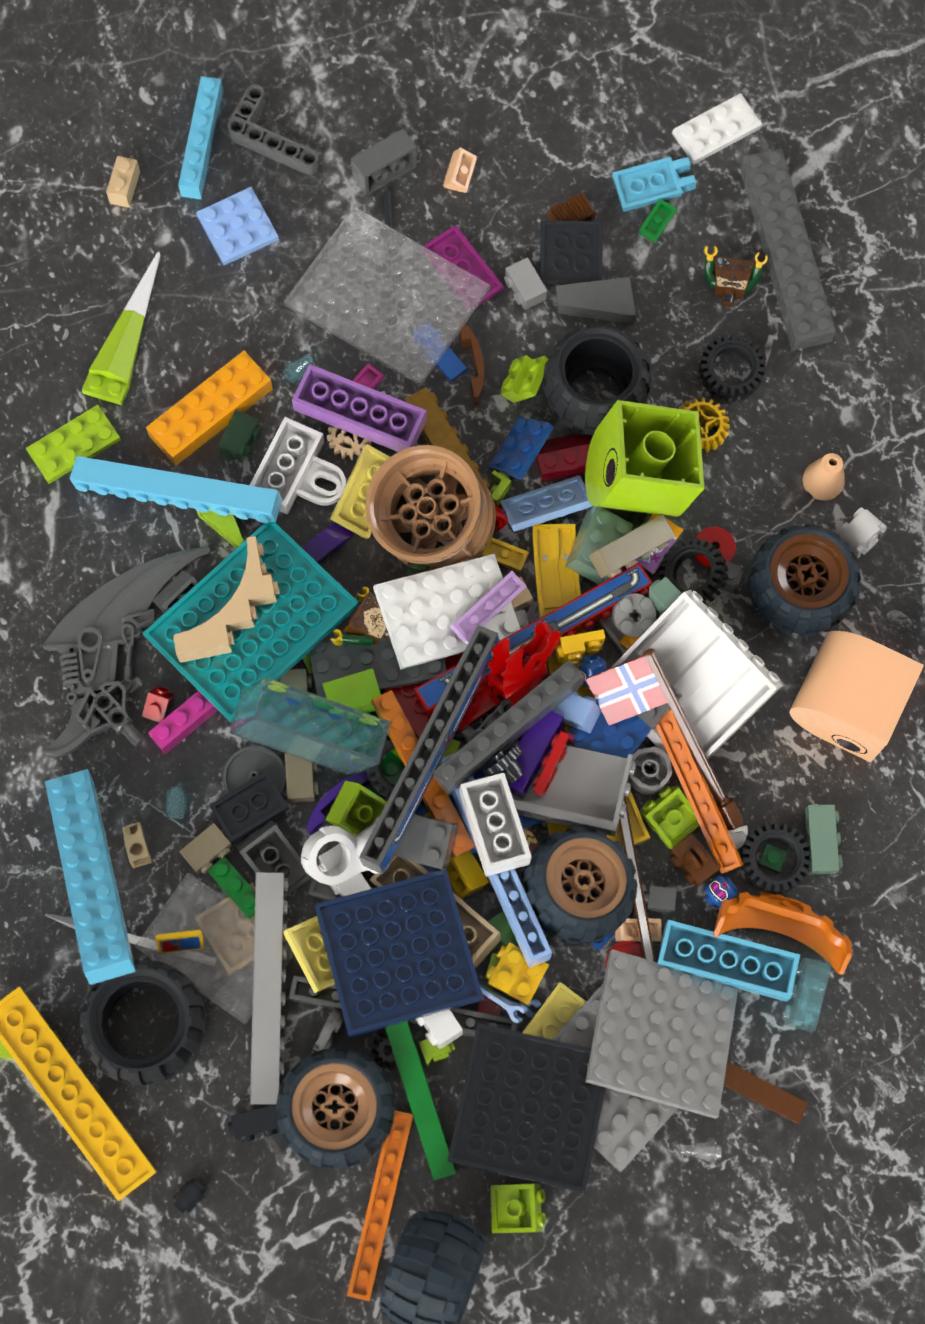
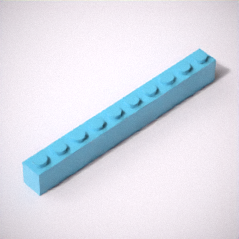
M80 456L76 457L70 475V480L75 488L83 492L92 490L101 495H107V493L115 494L117 497L124 499L132 497L141 502H147V500L155 501L160 505L172 504L181 509L190 507L200 512L213 511L222 516L230 514L245 520L253 518L262 523L276 522L282 503L279 491L274 489Z

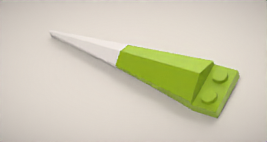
M159 252L155 255L91 365L82 388L83 394L122 406L130 388L143 323L160 260Z

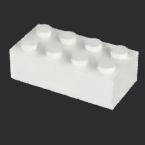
M500 773L461 784L459 794L485 876L529 865L532 856L505 774Z

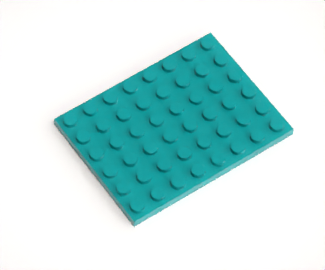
M269 521L264 523L250 537L256 536L257 542L262 543L264 556H261V562L266 564L267 573L271 574L273 581L278 582L280 594H276L277 602L255 606L257 619H254L255 627L233 631L235 644L231 645L232 653L180 663L176 656L173 635L191 630L205 623L220 612L231 600L245 572L248 555L247 539L142 633L231 724L260 698L253 694L252 691H268L272 687L267 684L268 681L277 682L359 606V602L275 522Z

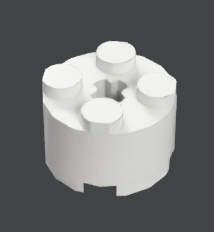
M862 507L853 515L854 519L850 523L846 522L838 531L840 533L839 539L844 544L848 543L857 558H860L861 553L865 555L878 542L879 532L884 533L887 528L870 511Z

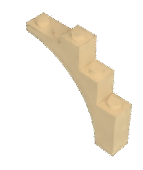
M256 536L247 538L248 555L245 572L231 600L220 612L205 623L191 630L173 635L176 656L180 663L232 653L231 645L235 644L233 631L255 627L254 619H257L255 606L277 602L276 594H280L278 582L273 581L271 574L267 573L266 564L261 562L264 550L262 543L257 542Z

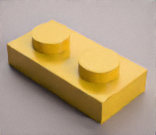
M492 537L481 557L495 554L499 565L521 573L529 552Z

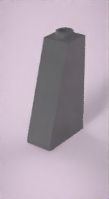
M630 277L556 286L555 294H552L553 306H557L558 314L634 324L636 313Z

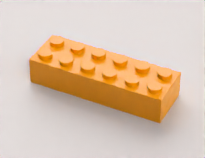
M242 351L146 427L149 437L171 462L177 466L272 391L271 379L245 351Z

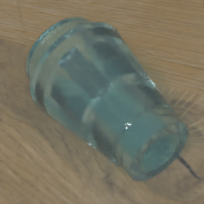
M306 354L285 365L283 375L290 383L299 382L309 364L313 365L314 362Z

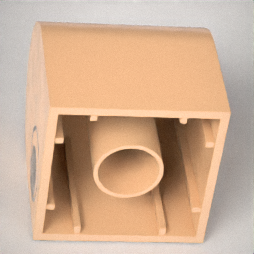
M845 631L828 632L790 709V715L796 723L813 735L871 763L888 744L924 665L863 636Z

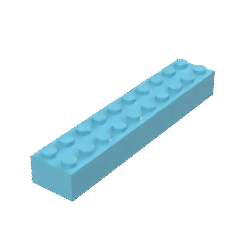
M86 769L45 781L84 974L90 985L136 972L95 784L90 772Z

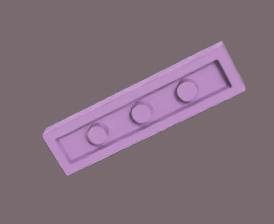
M511 571L450 628L466 643L472 637L478 625L483 627L527 586Z

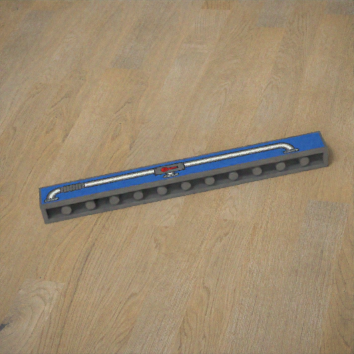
M479 625L475 629L359 856L364 867L382 875L388 867L433 778V771L438 768L489 667L487 662L493 659L491 649L500 641L497 632Z

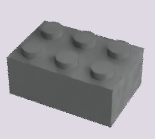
M404 129L398 132L394 131L386 139L373 143L367 150L357 152L351 158L354 181L364 195L368 196L416 168L417 147Z

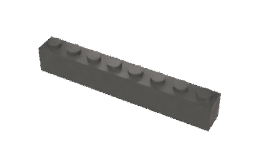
M570 660L567 661L433 771L436 783L449 796L461 784H464L493 760L492 757L497 752L505 750L579 689L584 683V675Z

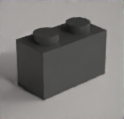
M182 571L152 601L165 613L198 582L192 575Z

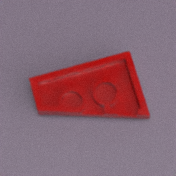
M564 731L555 735L551 743L553 750L550 755L547 754L542 763L544 769L541 775L538 774L532 786L535 787L533 793L545 796L557 773L558 768L555 766L564 760L567 754L566 745L568 741L573 743L575 735Z

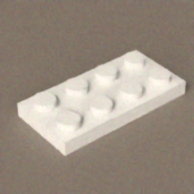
M740 93L673 129L672 134L694 165L761 129L762 123Z

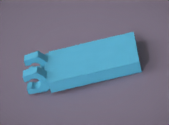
M671 157L613 172L612 178L623 212L655 204L659 199L665 201L680 197L684 194V191L696 189L694 175L681 179L679 177V174L690 171L689 158L672 161Z

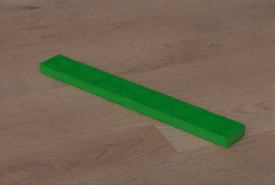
M407 1021L385 1027L433 1179L435 1181L454 1175L456 1170L453 1163L447 1162L449 1148L409 1023Z

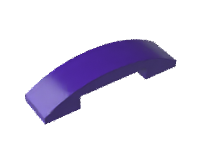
M335 522L315 536L302 549L319 564L335 549H340L353 537V534L347 528Z
M363 771L344 779L320 800L307 825V833L310 836L327 822L323 813L334 804L344 782H354L366 787L370 783L366 779L367 772Z

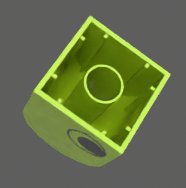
M617 400L595 430L588 450L585 486L591 505L641 513L663 514L672 517L680 516L705 489L699 413L697 411Z

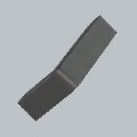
M257 84L250 85L228 121L227 125L231 141L304 174H316L319 171V159L316 151L255 124L266 102L264 89Z

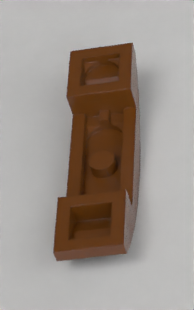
M458 321L462 348L470 347L476 377L470 378V389L473 403L478 405L484 385L483 355L472 330L463 321Z

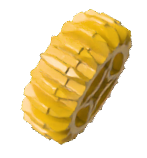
M704 397L701 398L700 402L696 398L693 399L692 403L687 400L685 407L680 406L679 409L697 411L699 413V423L702 426L705 425L704 429L700 427L701 450L704 449L706 453L710 451V447L716 450L718 444L722 445L724 443L723 438H727V431L730 428V425L727 424L729 417L724 416L726 413L725 409L719 410L720 403L714 406L712 405V399L707 403ZM713 427H717L718 431L713 436L708 437V431L712 430Z

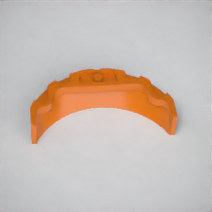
M748 892L739 893L738 897L730 900L726 899L720 906L713 936L718 937L727 931L739 928H757L777 932L807 945L826 959L838 974H844L852 956L851 941L847 935L842 936L833 927V921L827 916L820 917L813 913L812 907L795 899L768 892H760V895H750Z

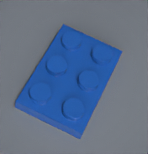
M519 417L488 468L492 472L495 470L498 473L503 472L510 477L523 479L554 427L548 422Z

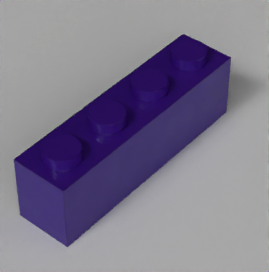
M551 711L519 737L518 745L523 751L516 760L521 764V769L524 773L511 784L507 780L512 794L524 799L542 766L545 756L549 754L553 747L551 743L555 735L560 734L565 725L564 716Z

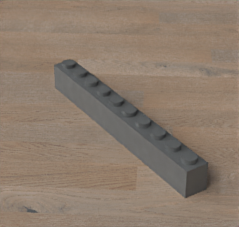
M294 975L289 995L291 1001L330 1009L335 1008L342 1011L335 984L314 993L307 978ZM459 1008L450 1009L463 1029V1035L475 1036L477 1023L516 1031L517 1023L509 1018ZM415 1019L408 1021L410 1025L419 1026Z

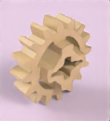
M328 427V433H330L327 435V440L330 441L329 448H335V455L341 453L342 459L349 455L350 460H353V455L360 456L364 445L372 446V441L344 430L337 435L340 430L339 428ZM347 433H348L351 437H353L354 442L352 441V439H350L349 436H347Z

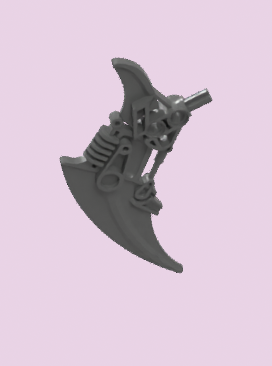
M204 546L175 552L130 569L86 597L53 630L42 647L44 650L57 651L62 654L59 657L61 661L60 667L62 668L61 674H63L61 677L63 680L62 687L70 688L71 692L66 695V700L72 705V712L62 734L50 746L44 749V753L47 756L61 757L71 754L80 748L91 736L110 728L118 734H123L134 747L142 744L145 738L132 725L133 720L128 716L129 692L133 687L131 661L135 640L141 637L142 629L155 622L154 609L149 610L153 602L152 600L180 570L193 561L211 553L209 547ZM126 645L127 655L126 665L124 666V679L119 682L116 681L119 646ZM120 691L122 692V707L113 698ZM102 701H110L106 708L99 707ZM97 713L107 722L106 724L101 725V722L96 718ZM117 716L124 717L121 723L113 722Z

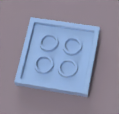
M252 187L196 212L223 265L279 240Z

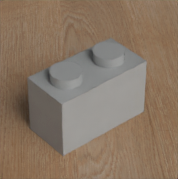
M528 257L506 267L504 281L508 288L513 289L517 304H521L524 310L547 299V289Z

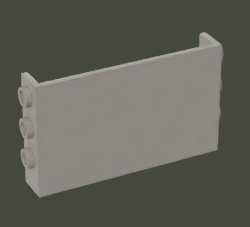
M566 745L567 754L560 764H556L555 767L558 768L557 773L545 796L533 793L535 788L532 786L533 783L524 799L511 793L517 813L520 816L569 827H583L588 831L597 829L615 837L619 819L625 816L627 805L623 804L625 796L629 797L631 784L628 783L629 775L634 776L636 763L633 762L632 754H628V758H622ZM541 766V768H540V770H539V772H538L539 775H541V773H542V771H543V769H544L543 766Z

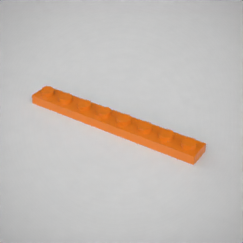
M391 690L372 699L371 703L406 766L419 740ZM433 776L422 799L432 818L459 824L452 850V855L456 858L473 849L475 845L448 795L436 783Z
M670 709L656 726V729L714 859L720 868V872L723 874L742 866L743 862L695 755L672 709Z
M395 1110L393 1126L382 1145L347 1296L370 1301L413 1114Z

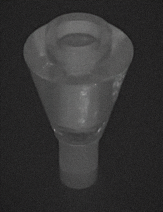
M717 1140L695 1144L694 1146L679 1145V1154L694 1155L716 1164L717 1159H721L722 1145H717Z

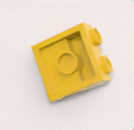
M604 629L560 637L559 645L556 646L557 651H555L557 664L561 663L562 666L570 660L575 666H578L583 660L585 653L587 655L599 653L605 641Z
M509 942L507 947L504 945L501 947L497 958L500 959L497 967L492 965L486 978L490 979L488 985L528 1006L549 964L543 962L529 968L521 949Z

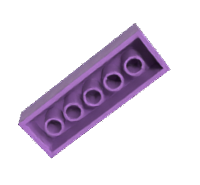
M309 364L292 399L294 411L397 452L416 445L427 421V410L311 364Z

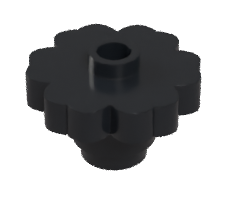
M516 742L506 750H500L492 757V762L483 769V773L487 777L504 773L506 780L510 784L513 783L524 773L521 769V764L516 760L522 753V748Z

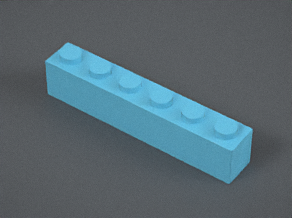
M201 76L178 184L181 197L202 198L223 96L221 79Z

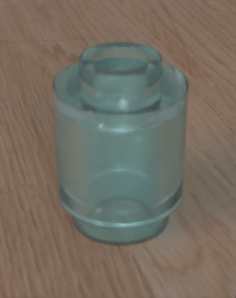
M171 787L170 791H166L164 810L167 813L166 818L184 819V814H187L188 792H185L183 787Z

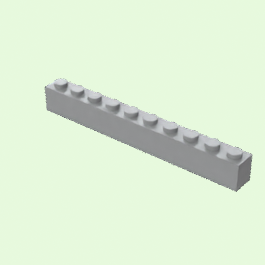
M256 872L250 1104H277V1096L282 1085H279V1075L284 1073V1061H280V1052H284V1038H280V1029L285 1028V1015H281V1006H285V992H281V983L286 982V969H282V960H286V946H282V937H285L283 932L287 929V923H283V914H287V900H283V891H288V878H284V873Z

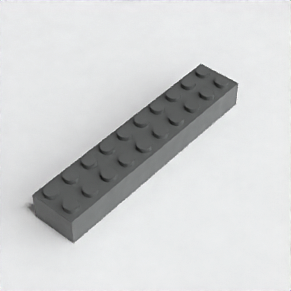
M781 148L743 156L739 169L764 256L766 257V254L768 256L766 263L791 350L831 343L836 330L783 150Z

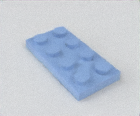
M580 476L500 501L501 508L505 511L513 532L593 506L588 500L586 486Z

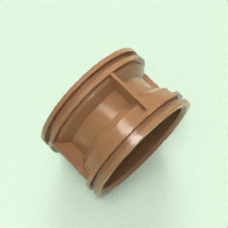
M419 445L406 448L394 454L376 471L366 495V517L373 536L388 552L396 556L408 567L421 573L479 558L493 536L496 523V508L488 486L460 456L443 447ZM428 475H436L428 485L420 479ZM459 482L463 485L467 494H457ZM442 486L443 491L439 495H435L436 488ZM422 491V496L414 500L415 493ZM403 494L407 504L396 510L398 501ZM456 502V507L449 511V504ZM414 511V517L407 520L408 513ZM467 520L465 526L463 527L462 522ZM449 522L447 530L441 531V525ZM423 527H428V532L425 535L421 536V529ZM412 533L411 545L406 543L400 534ZM438 543L444 544V546L436 548Z

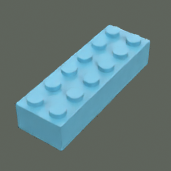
M671 920L665 923L656 960L657 964L785 1002L791 999L800 958L799 954L724 934L715 937L713 936V931Z

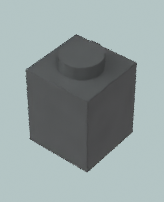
M650 885L648 891H644L646 910L673 914L675 911L677 888Z

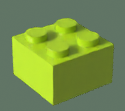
M345 781L325 820L334 826L348 831L355 837L374 823L375 819L381 815L387 801L358 783Z

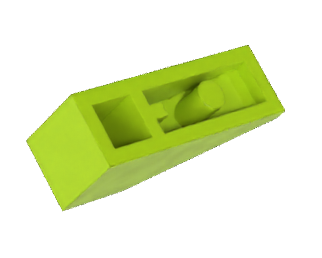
M197 511L198 516L235 548L244 542L234 515L222 516L213 511Z

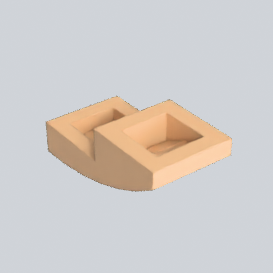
M627 918L615 931V941L641 942L637 919ZM648 918L652 942H661V919Z

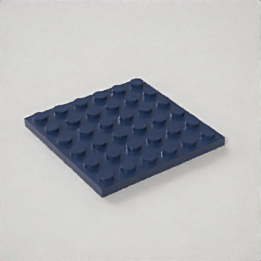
M446 869L314 904L349 1037L483 1000Z

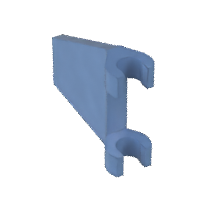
M484 979L478 980L482 994L505 1008L511 1020L515 1023H520L523 1020L518 1017L517 1010L532 1018L536 1013L531 1010V1005L537 1008L542 1005L539 1000L531 999L527 1006L489 986L488 981Z

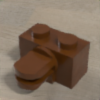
M693 834L669 852L671 855L669 858L676 868L680 867L685 873L683 875L685 880L691 886L694 884L696 888L720 870L711 855Z

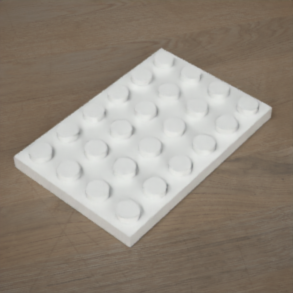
M495 554L380 583L373 587L400 669L465 651L470 639L464 643L450 627L503 579ZM511 601L483 626L497 632L499 640L520 630Z

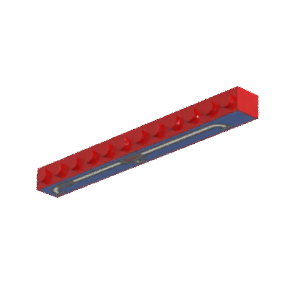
M639 563L633 565L507 636L506 638L510 640V655L519 649L521 645L527 644L535 636L533 629L540 621L546 622L551 631H559L560 637L576 635V633L583 629L584 631L591 629L601 619L603 621L609 619L612 616L613 607L624 595L635 593L647 597L649 595V588L653 584ZM527 652L524 653L523 659L526 658ZM457 665L415 688V696L428 717L432 715ZM488 667L476 693L480 692L483 686L489 682L488 673L490 672V667Z

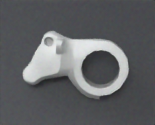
M380 816L375 819L370 827L361 831L355 837L337 826L320 828L319 831L308 838L303 846L301 863L305 872L316 881L327 885L344 882L363 871L369 870L378 874V872L364 867L359 856ZM338 841L342 848L340 862L329 871H320L316 862L318 851L324 844Z

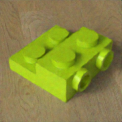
M526 355L513 360L509 368V375L502 384L500 395L512 403L536 396L543 379L545 364L550 359L545 356L531 359Z
M666 786L659 792L660 797L657 800H650L643 805L644 811L640 815L652 831L658 834L667 848L673 849L700 825L688 799L679 787L672 786L670 788V786Z
M540 1184L491 1185L492 1233L542 1232V1227L546 1225L545 1213H541V1203L545 1201V1191L540 1188Z

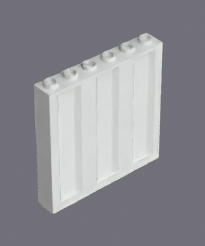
M688 590L680 595L612 667L624 663L633 651L642 656L645 650L655 649L654 653L669 683L682 694L678 701L707 759H709L783 685L779 682L780 678L774 672H769L763 666V660L748 650L749 646L746 642L738 639L733 634V629L717 618V612L711 607H707L702 602L703 598L696 591ZM656 727L653 728L647 737L668 755Z

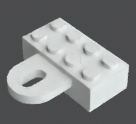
M284 417L250 486L278 490L282 497L279 511L288 515L297 496L323 506L338 502L346 486V479L339 467L317 457L324 444L323 433ZM318 478H324L335 483L337 487L333 491H327L316 486L315 481Z

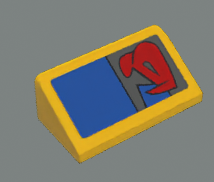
M201 930L156 934L157 936H155L160 954L204 949L203 932Z

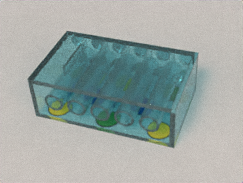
M265 677L241 692L230 734L352 776L379 764L390 721Z

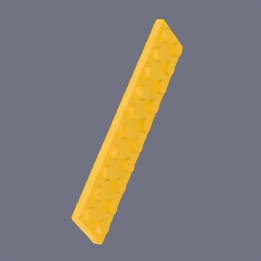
M21 986L0 1001V1041L119 1202L157 1171Z

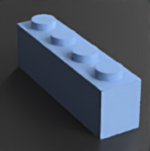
M576 692L552 710L564 716L565 724L591 733L601 713V709L596 704L597 701L590 696L583 698L578 696Z

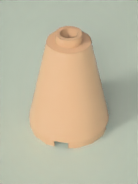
M829 453L814 461L805 469L802 482L806 492L808 491L813 498L822 501L832 500L841 493L845 485L843 460L839 455Z

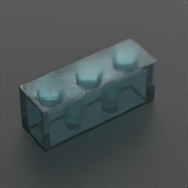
M806 957L798 963L796 972L798 977L796 984L793 985L791 1005H787L784 1012L787 1026L811 1033L816 1031L832 965Z

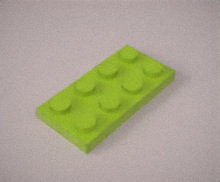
M96 405L28 446L26 450L50 484L73 469L77 456L93 458L121 441L99 405Z

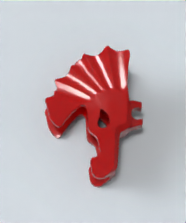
M540 621L534 627L535 636L527 644L521 645L511 655L509 638L500 640L491 649L493 659L487 662V665L490 667L487 685L493 687L492 693L494 695H500L505 699H509L511 707L541 684L544 674L547 676L549 673L546 661L559 643L560 632L557 630L551 631L548 624L544 621ZM527 652L526 658L523 659L524 653Z

